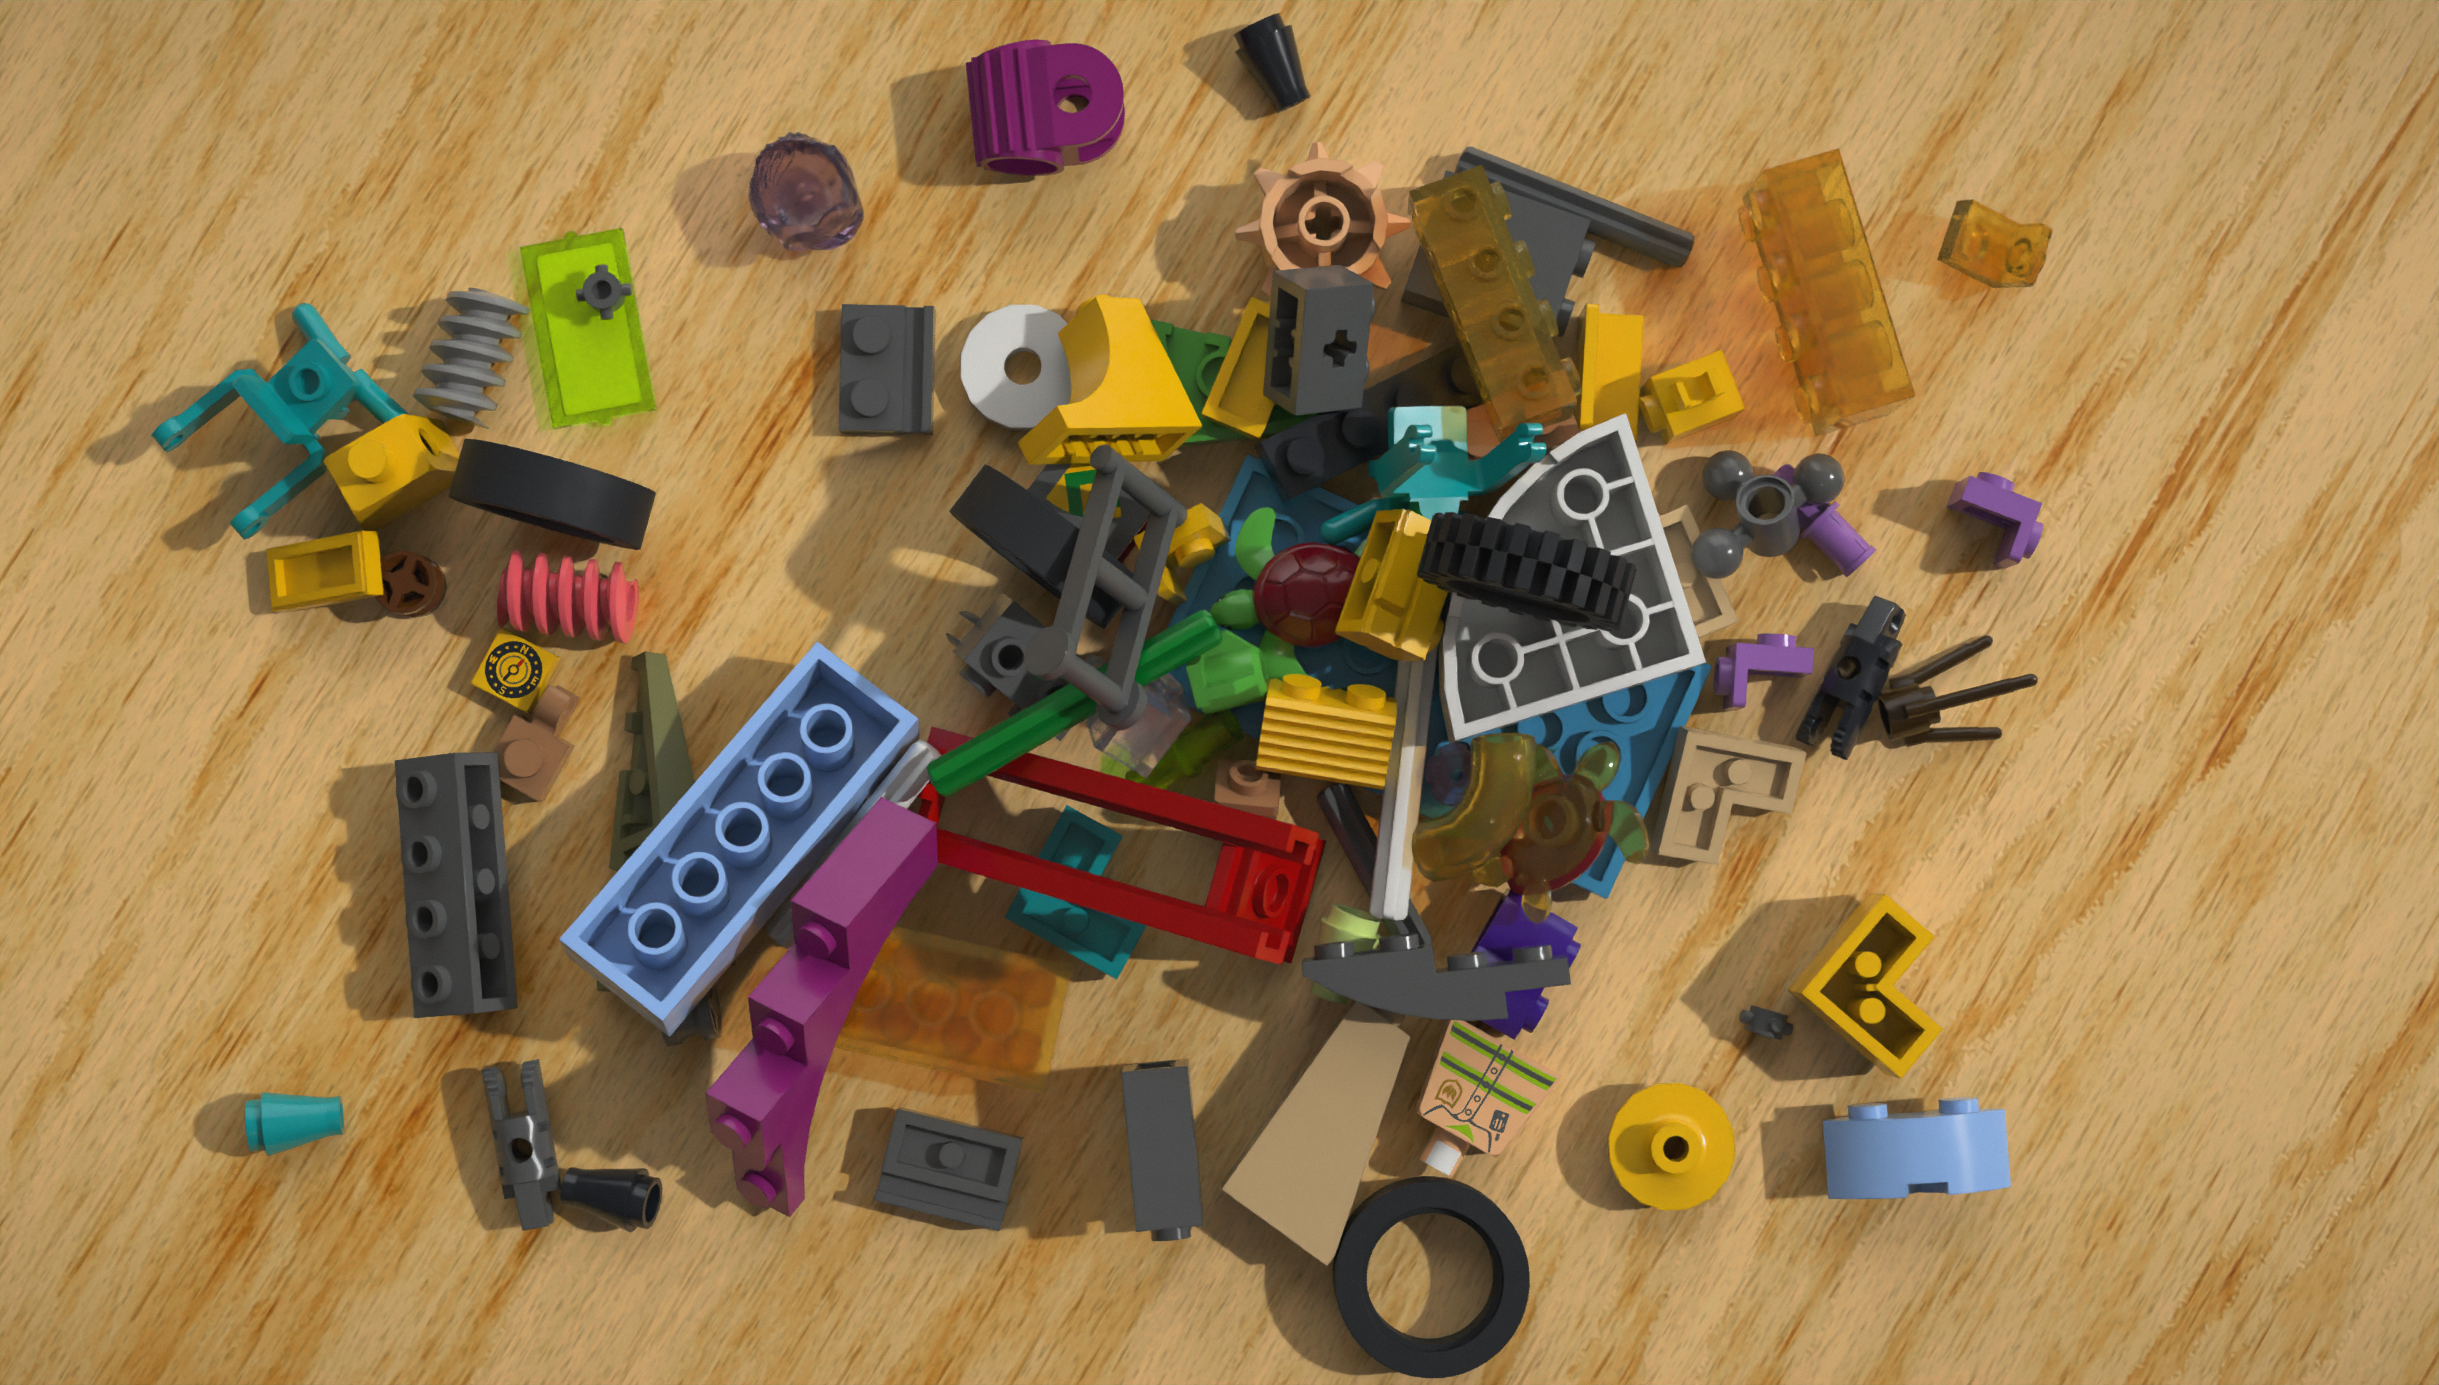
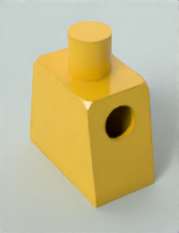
M402 414L333 452L323 461L364 531H375L450 488L460 452L441 420ZM424 444H429L433 454L426 448Z

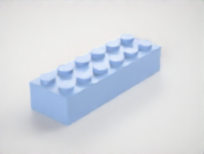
M816 642L560 937L559 940L568 958L670 1037L835 842L840 833L911 745L919 741V719L819 642Z

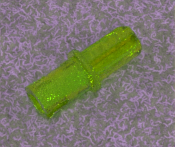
M1229 709L1207 714L1203 719L1186 728L1181 733L1177 731L1169 733L1165 737L1166 746L1127 771L1124 779L1165 789L1184 775L1195 778L1201 774L1202 766L1208 763L1209 760L1243 740L1244 734L1241 733L1243 729L1238 719Z

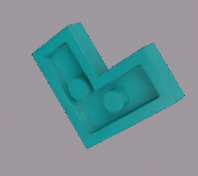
M1066 805L1038 858L1102 876L1123 836ZM1020 888L1004 917L1116 980L1147 926L1024 888Z

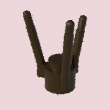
M1984 635L1910 674L1888 679L1890 689L1881 691L1877 701L1882 723L1889 740L1892 742L1904 739L1906 747L1926 742L1996 740L2002 736V730L1998 727L1930 728V725L1940 723L1941 710L2032 687L2037 684L2038 678L2035 674H2026L1937 697L1931 686L1922 688L1918 686L1990 647L1993 639L1989 635Z

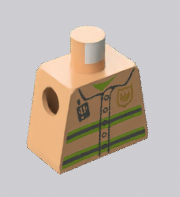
M1444 1020L1414 1107V1111L1418 1115L1437 1125L1419 1159L1444 1174L1453 1177L1470 1145L1497 1158L1557 1085L1561 1075L1464 1020Z

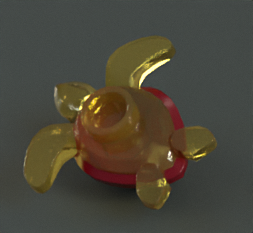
M1529 741L1509 742L1495 747L1486 758V765L1495 771L1521 775L1531 785L1521 790L1515 796L1505 812L1500 835L1501 856L1482 860L1476 865L1472 873V879L1476 883L1495 888L1507 882L1514 893L1522 895L1521 906L1532 922L1539 924L1544 922L1550 915L1552 908L1551 891L1568 885L1584 874L1600 855L1607 835L1614 839L1624 857L1630 863L1635 865L1641 863L1646 857L1649 848L1647 830L1642 816L1636 807L1629 802L1605 800L1602 791L1609 787L1619 770L1621 755L1616 744L1609 741L1588 748L1578 758L1572 775H1564L1555 756L1549 749L1539 743Z

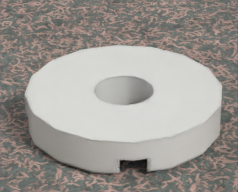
M1008 305L987 314L970 331L961 352V380L970 402L989 422L1011 431H1030L1056 406L1069 405L1071 395L1070 371L1064 348L1057 334L1068 323L1059 314L1038 305ZM1018 352L1033 353L1041 361L1039 377L1026 385L1014 383L1006 375L1008 360Z

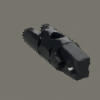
M1874 596L1858 625L1850 623L1841 639L1838 651L1835 652L1826 670L1823 683L1819 685L1795 736L1797 741L1811 746L1816 744L1820 740L1825 727H1827L1836 706L1844 709V712L1837 725V730L1834 731L1833 738L1831 739L1830 751L1832 755L1848 760L1873 709L1872 706L1883 689L1890 668H1893L1903 645L1896 639L1906 614L1898 604Z

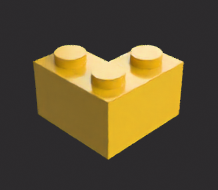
M1869 893L1787 990L1884 1074L1900 1079L1903 1078L1943 1030L1940 1025L1894 987L1896 982L1935 936L1886 894Z

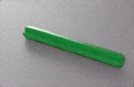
M1200 610L1145 641L1134 680L1145 687L1220 645L1223 640L1222 633L1212 615L1207 610ZM1109 662L1097 668V670L1106 675ZM1069 684L930 762L927 766L928 777L942 797H949L1097 714V702Z

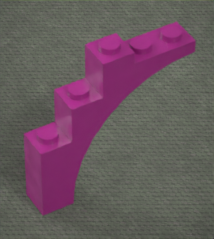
M882 797L790 900L795 943L748 996L753 1038L705 1093L711 1133L714 1134L721 1144L732 1150L737 1190L751 1204L759 1208L771 1207L788 1217H791L805 1199L804 1166L810 1125L820 1086L838 1035L858 990L881 947L911 900L938 866L936 823Z

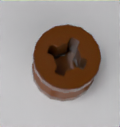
M406 550L390 552L380 559L384 595L377 596L375 599L382 607L390 612L413 618L427 616L438 609L445 598L447 584L445 574L437 563L428 557ZM415 574L418 576L420 583L417 582ZM412 592H416L415 594H413V595H411V596H407V598H406V595H409V594H411Z

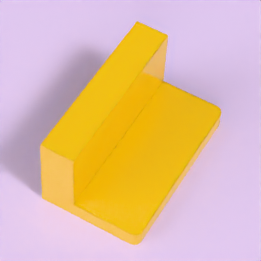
M1587 303L1579 314L1573 414L1580 432L1626 413L1635 443L1637 442L1644 316L1599 313V304Z

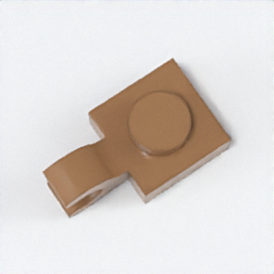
M548 685L537 704L532 721L521 715H513L493 751L498 752L499 777L501 781L536 801H545L575 745L562 739L559 735L573 714L580 700L579 696L559 685L556 687Z

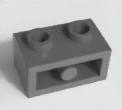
M1003 593L998 596L952 651L967 663L959 674L986 697L989 698L998 689L1015 703L1007 713L1010 717L1070 684L1061 677L1051 681H1043L1027 670L1024 662L1026 648L1034 635L1046 627ZM1070 729L1056 736V738L1061 741Z

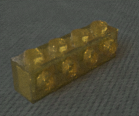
M1479 165L1409 191L1408 215L1499 444L1515 432L1516 427L1520 423H1540L1543 428L1572 418L1577 403L1575 396L1582 394L1580 378L1571 358L1560 359L1552 339L1553 336L1559 333L1557 322L1548 300L1543 298L1537 301L1528 280V278L1535 276L1534 265L1525 242L1522 239L1515 242L1512 240L1505 220L1511 218V209L1501 183L1497 181L1490 184L1483 165Z

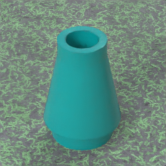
M262 1092L261 1099L246 1100L245 1127L250 1152L265 1150L267 1156H271L329 1136L344 1135V1111L341 1096L326 1098Z

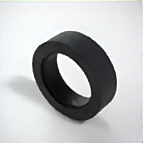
M464 439L448 497L469 506L541 528L612 546L641 550L656 493L649 488L626 479L551 456L483 440Z
M985 464L949 512L998 554L1060 599L1080 529L1025 488ZM1104 549L1102 557L1132 579L1134 574ZM1094 584L1085 618L1105 629L1123 605Z
M1419 1176L1396 1181L1381 1188L1364 1200L1346 1222L1334 1256L1333 1285L1338 1307L1345 1325L1356 1342L1371 1357L1384 1366L1405 1375L1420 1378H1446L1478 1368L1498 1354L1509 1342L1525 1313L1529 1297L1530 1272L1525 1248L1519 1234L1507 1216L1491 1199L1460 1181L1436 1176ZM1418 1214H1444L1465 1222L1482 1237L1492 1260V1288L1483 1310L1462 1330L1440 1338H1418L1393 1328L1376 1311L1368 1293L1367 1269L1377 1242L1392 1226Z

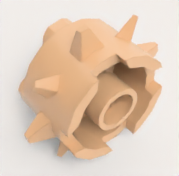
M1313 142L1308 160L1293 165L1285 175L1261 167L1256 171L1254 177L1265 196L1261 219L1235 229V237L1238 240L1260 246L1264 263L1269 269L1261 289L1267 297L1271 296L1273 271L1342 265L1374 283V287L1383 290L1389 287L1392 281L1380 260L1385 239L1409 229L1410 219L1387 212L1383 195L1377 187L1384 166L1378 160L1358 170H1354L1353 165L1346 161L1329 159L1322 142ZM1316 219H1328L1329 229L1337 227L1339 230L1332 232L1329 240L1316 239V233L1309 234L1308 232L1313 230Z

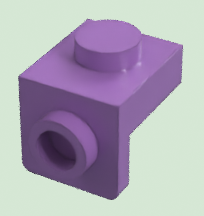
M1979 472L1977 478L1968 476L1955 483L1946 507L2005 529L1993 564L2006 569L2018 564L2022 557L2029 559L2034 553L2043 531V523L2036 521L2042 503L2014 493L2015 484L2006 478L1987 472Z
M1771 633L1758 634L1757 644L1735 643L1726 647V657H1717L1714 669V694L1723 695V710L1737 711L1745 708L1748 674L1802 678L1812 674L1814 648L1796 647V636Z

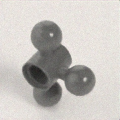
M1724 450L1711 456L1706 462L1702 473L1704 486L1713 497L1719 500H1736L1739 524L1731 530L1711 528L1702 532L1692 546L1691 555L1694 566L1706 577L1721 579L1732 575L1739 568L1745 546L1751 552L1763 557H1775L1788 552L1796 544L1800 534L1797 508L1806 502L1816 505L1829 503L1841 493L1845 476L1840 463L1826 454L1809 455L1797 464L1793 473V484L1790 485L1783 478L1774 475L1754 477L1750 461L1739 452ZM1765 513L1779 514L1772 519L1763 520L1757 518Z

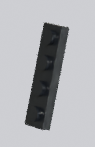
M1476 334L1364 390L1362 408L1318 413L1258 443L1254 448L1282 503H1285L1388 451V411L1390 408L1463 406L1468 410L1504 392L1505 389Z

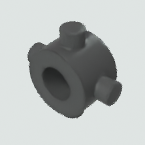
M605 264L596 265L595 273L585 280L583 289L576 290L577 301H587L590 306L600 312L601 320L613 319V312L623 305L625 296L632 295L631 283L622 284L613 274L608 272V265Z
M1751 1005L1749 1011L1742 1010L1739 1015V1021L1746 1023L1744 1030L1782 1041L1783 1035L1790 1036L1793 1031V1024L1787 1022V1015Z

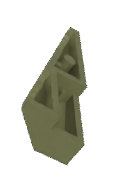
M645 651L632 658L631 669L639 672L640 685L637 712L626 713L624 731L634 734L631 768L619 773L609 869L617 872L695 783L665 654ZM735 960L728 968L736 965ZM597 980V991L612 992Z

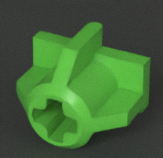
M1227 629L1221 630L1223 640L1220 645L1186 663V670L1196 708H1201L1205 715L1266 701L1270 679L1261 649Z

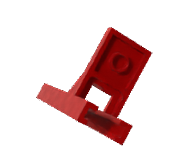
M932 726L927 743L937 749L943 756L973 739V737ZM1026 753L987 775L1223 842L1205 906L939 829L937 825L946 797H942L936 791L931 781L926 784L917 796L922 798L918 815L936 823L938 863L1282 965L1283 962L1292 964L1326 845L1325 840L1318 838L1319 833L1293 824L1032 753Z

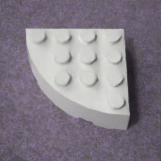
M1626 413L1579 432L1549 452L1541 462L1535 463L1499 499L1488 517L1501 519L1510 525L1520 523L1531 526V529L1544 533L1547 530L1558 533L1560 538L1566 540L1577 539L1588 543L1587 547L1605 549L1611 552L1610 555L1621 556L1628 563H1633L1637 570L1620 630L1604 631L1598 628L1597 630H1591L1578 625L1576 627L1563 625L1555 620L1550 622L1536 619L1532 615L1508 612L1509 609L1490 607L1481 604L1482 601L1468 600L1457 596V593L1449 592L1443 617V634L1438 644L1439 698L1449 744L1693 669L1706 663Z

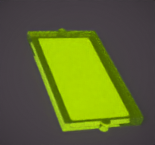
M617 228L580 236L573 231H568L564 239L520 247L552 428L556 430L593 422L609 426L614 418L656 411V400L624 229ZM596 265H608L609 273L613 274L622 284L631 283L632 295L625 296L623 305L613 312L614 318L611 320H601L600 312L590 306L587 301H577L576 290L583 289L585 280L595 273Z

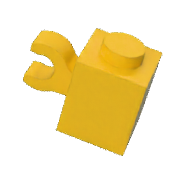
M1722 349L1651 376L1642 386L1645 396L1639 398V407L1649 431L1652 434L1660 431L1665 445L1731 420L1745 409Z

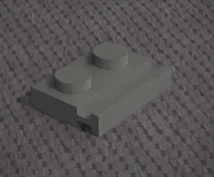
M842 304L839 431L841 433L905 435V433H921L923 435H933L936 310L934 306L906 307L905 305Z
M899 1107L896 1111L881 1171L882 1174L874 1200L1000 1231L1024 1137Z

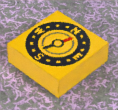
M501 628L471 684L526 713L532 714L561 657L505 628Z

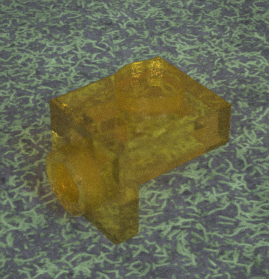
M1973 199L1959 200L1956 202L1937 260L1991 288L2032 287L2036 283L2038 274L2045 264L2046 250L2053 229L2043 223L2019 224Z

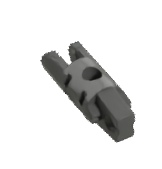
M539 1059L526 1061L522 1064L521 1084L524 1090L527 1111L510 1114L506 1081L500 1067L482 1069L504 1199L516 1198L523 1231L547 1227L553 1223L555 1218L551 1191L561 1189ZM518 1138L526 1139L531 1144L532 1155H526L519 1150L517 1145Z

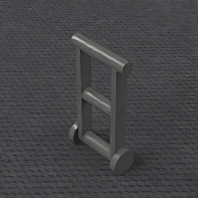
M1104 444L1098 446L1090 457V464L1096 469L1053 626L1043 628L1034 635L1026 648L1024 662L1027 670L1040 680L1051 681L1061 677L1097 702L1096 711L1099 720L1113 730L1122 731L1136 724L1147 706L1146 690L1134 678L1175 528L1185 522L1188 511L1184 505L1113 448ZM1120 490H1123L1150 512L1132 579L1102 557ZM1094 584L1124 606L1106 675L1076 655Z

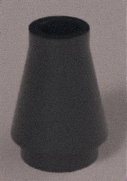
M1279 13L1259 20L1234 34L1240 48L1235 51L1236 55L1271 100L1277 113L1298 105L1311 97L1305 84L1292 25L1285 26Z
M570 1167L561 1185L560 1200L562 1205L575 1207L623 1230L633 1232L637 1227L649 1229L653 1225L660 1209L663 1189L661 1179L649 1176V1172L645 1168L580 1169Z

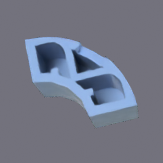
M1977 1097L1943 1098L1938 1100L1939 1110L1888 1114L1886 1103L1848 1105L1847 1117L1823 1121L1828 1198H1908L1907 1195L1918 1192L1955 1195L2011 1187L2005 1109H1979Z

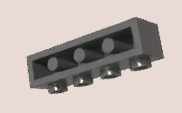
M498 752L448 753L395 760L396 797L399 812L401 861L403 865L414 1018L516 1009L518 1006Z

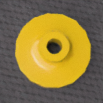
M1680 1082L1654 1083L1633 1093L1616 1111L1607 1135L1608 1159L1619 1184L1640 1203L1663 1211L1686 1210L1711 1199L1728 1180L1736 1156L1734 1130L1723 1107L1705 1091ZM1672 1136H1679L1685 1143L1684 1153L1679 1158L1670 1160L1666 1158L1663 1152L1664 1143Z

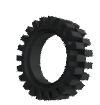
M1439 512L1432 516L1417 576L1428 584L1437 585V588L1457 593V596L1468 600L1482 601L1481 604L1490 607L1506 608L1511 613L1519 615L1524 613L1548 622L1555 620L1563 625L1572 627L1578 625L1591 630H1597L1598 628L1604 631L1620 630L1637 569H1635L1636 566L1633 563H1628L1621 556L1610 555V551L1602 548L1587 547L1588 543L1577 539L1566 540L1560 538L1558 533L1547 530L1543 533L1532 530L1531 526L1520 523L1510 525L1501 519L1487 517V520L1474 514L1463 513L1462 516L1454 512H1445V514Z

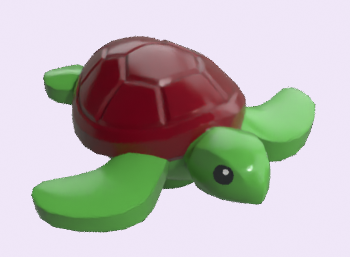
M1265 507L1259 508L1248 516L1241 527L1235 546L1237 562L1255 581L1253 589L1234 590L1222 595L1210 608L1209 613L1218 626L1228 630L1248 629L1260 623L1266 629L1259 648L1266 661L1269 679L1277 678L1282 681L1283 677L1288 674L1307 675L1295 657L1294 645L1305 648L1321 647L1342 638V636L1336 634L1335 630L1367 539L1360 544L1354 553L1325 543L1308 542L1287 547L1274 555L1271 540L1276 514L1272 508Z

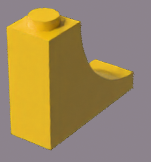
M1107 294L1091 297L1078 306L1076 309L1077 315L1057 333L1064 348L1070 371L1071 395L1069 405L1056 406L1018 444L1028 465L1090 463L1093 451L1098 446L1104 444L1109 445L1129 462L1164 461L1202 427V424L1140 298L1110 297Z

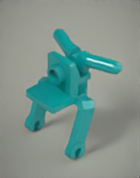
M309 303L298 304L292 312V319L307 340V343L268 382H265L253 369L235 370L183 413L171 417L159 425L151 435L166 453L170 452L241 396L283 443L301 444L310 455L307 460L231 520L230 525L244 540L259 532L274 513L326 472L327 467L323 460L328 454L317 441L320 436L316 431L328 419L342 420L350 412L346 406L354 400H357L382 424L396 416L409 414L380 388L363 369L353 372L346 365L351 355L338 342L316 308Z
M1392 407L1388 411L1389 450L1378 460H1368L1369 476L1377 481L1379 494L1384 499H1372L1325 521L1320 528V537L1326 544H1339L1370 529L1376 512L1381 510H1411L1429 520H1432V516L1439 512L1443 514L1445 512H1454L1463 516V513L1466 512L1459 510L1460 501L1468 500V496H1479L1494 492L1531 463H1539L1543 460L1547 449L1546 444L1533 443L1535 436L1542 435L1543 427L1540 423H1520L1516 427L1515 432L1483 458L1469 461L1467 453V411L1465 407Z

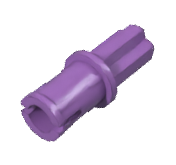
M1785 464L1773 475L1783 478L1792 485L1795 468L1790 464ZM1836 501L1831 505L1829 503L1820 505L1804 503L1797 508L1799 528L1803 531L1799 537L1804 540L1808 536L1843 571L1842 574L1846 578L1876 551L1835 510L1840 506Z

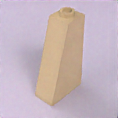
M1355 1000L1350 1002L1221 1183V1189L1326 1266H1328L1336 1254L1411 1037L1399 1028L1405 1019L1403 1014L1365 1005Z

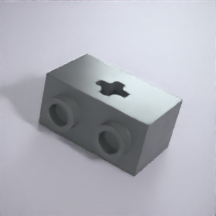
M1342 265L1273 271L1263 395L1295 416L1362 408L1364 383L1369 376V361L1367 357L1370 322L1375 314L1374 283Z

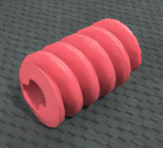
M513 550L502 572L497 598L498 625L501 629L510 619L514 630L527 632L535 622L540 633L552 635L561 624L565 636L577 638L581 635L586 626L590 638L598 641L605 639L612 629L616 642L627 644L632 637L639 604L637 579H634L633 582L626 581L622 562L614 563L607 579L601 578L598 560L589 559L582 576L576 575L571 556H564L557 573L550 572L546 553H539L532 569L527 570L524 566L522 552L520 550Z

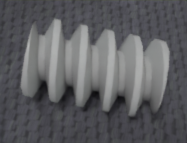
M470 287L468 291H450L447 294L446 301L460 315L441 316L437 324L452 339L433 340L429 347L434 354L444 361V364H425L421 371L426 378L436 385V388H417L414 391L413 397L433 412L470 425L490 429L475 417L476 411H496L498 404L485 395L483 389L484 387H504L506 380L493 371L491 366L492 363H512L514 356L501 347L499 342L500 339L521 338L522 332L509 323L507 318L508 315H528L530 308L511 299Z

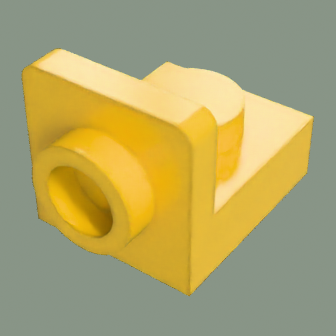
M1202 503L1187 510V518L1181 526L1175 528L1157 595L1174 606L1187 601L1175 568L1179 566L1189 568L1200 565L1214 556V549L1231 541L1222 518ZM1145 531L1133 537L1139 551Z

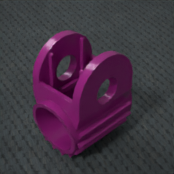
M1039 39L1024 40L993 48L977 57H972V62H966L977 167L1019 176L1054 175L1063 172L1064 166L1088 164L1102 158L1116 145L1122 134L1125 122V107L1121 76L1113 62L1105 54L1093 47L1078 43L1052 45L1047 40ZM1072 97L1082 98L1089 103L1086 108L1076 113L1065 112L1059 108V105L1064 100Z

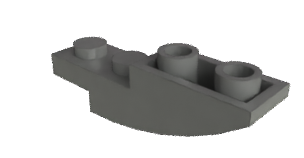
M1412 933L1379 938L1380 949L1354 952L1353 941L1314 945L1315 957L1303 958L1302 960L1303 976L1332 992L1372 1007L1398 1014L1430 1019L1465 1021L1508 1019L1505 992L1571 985L1568 958L1564 954L1552 955L1551 944L1513 948V960L1487 963L1486 952L1447 956V968L1435 969L1432 943L1419 945L1418 934Z

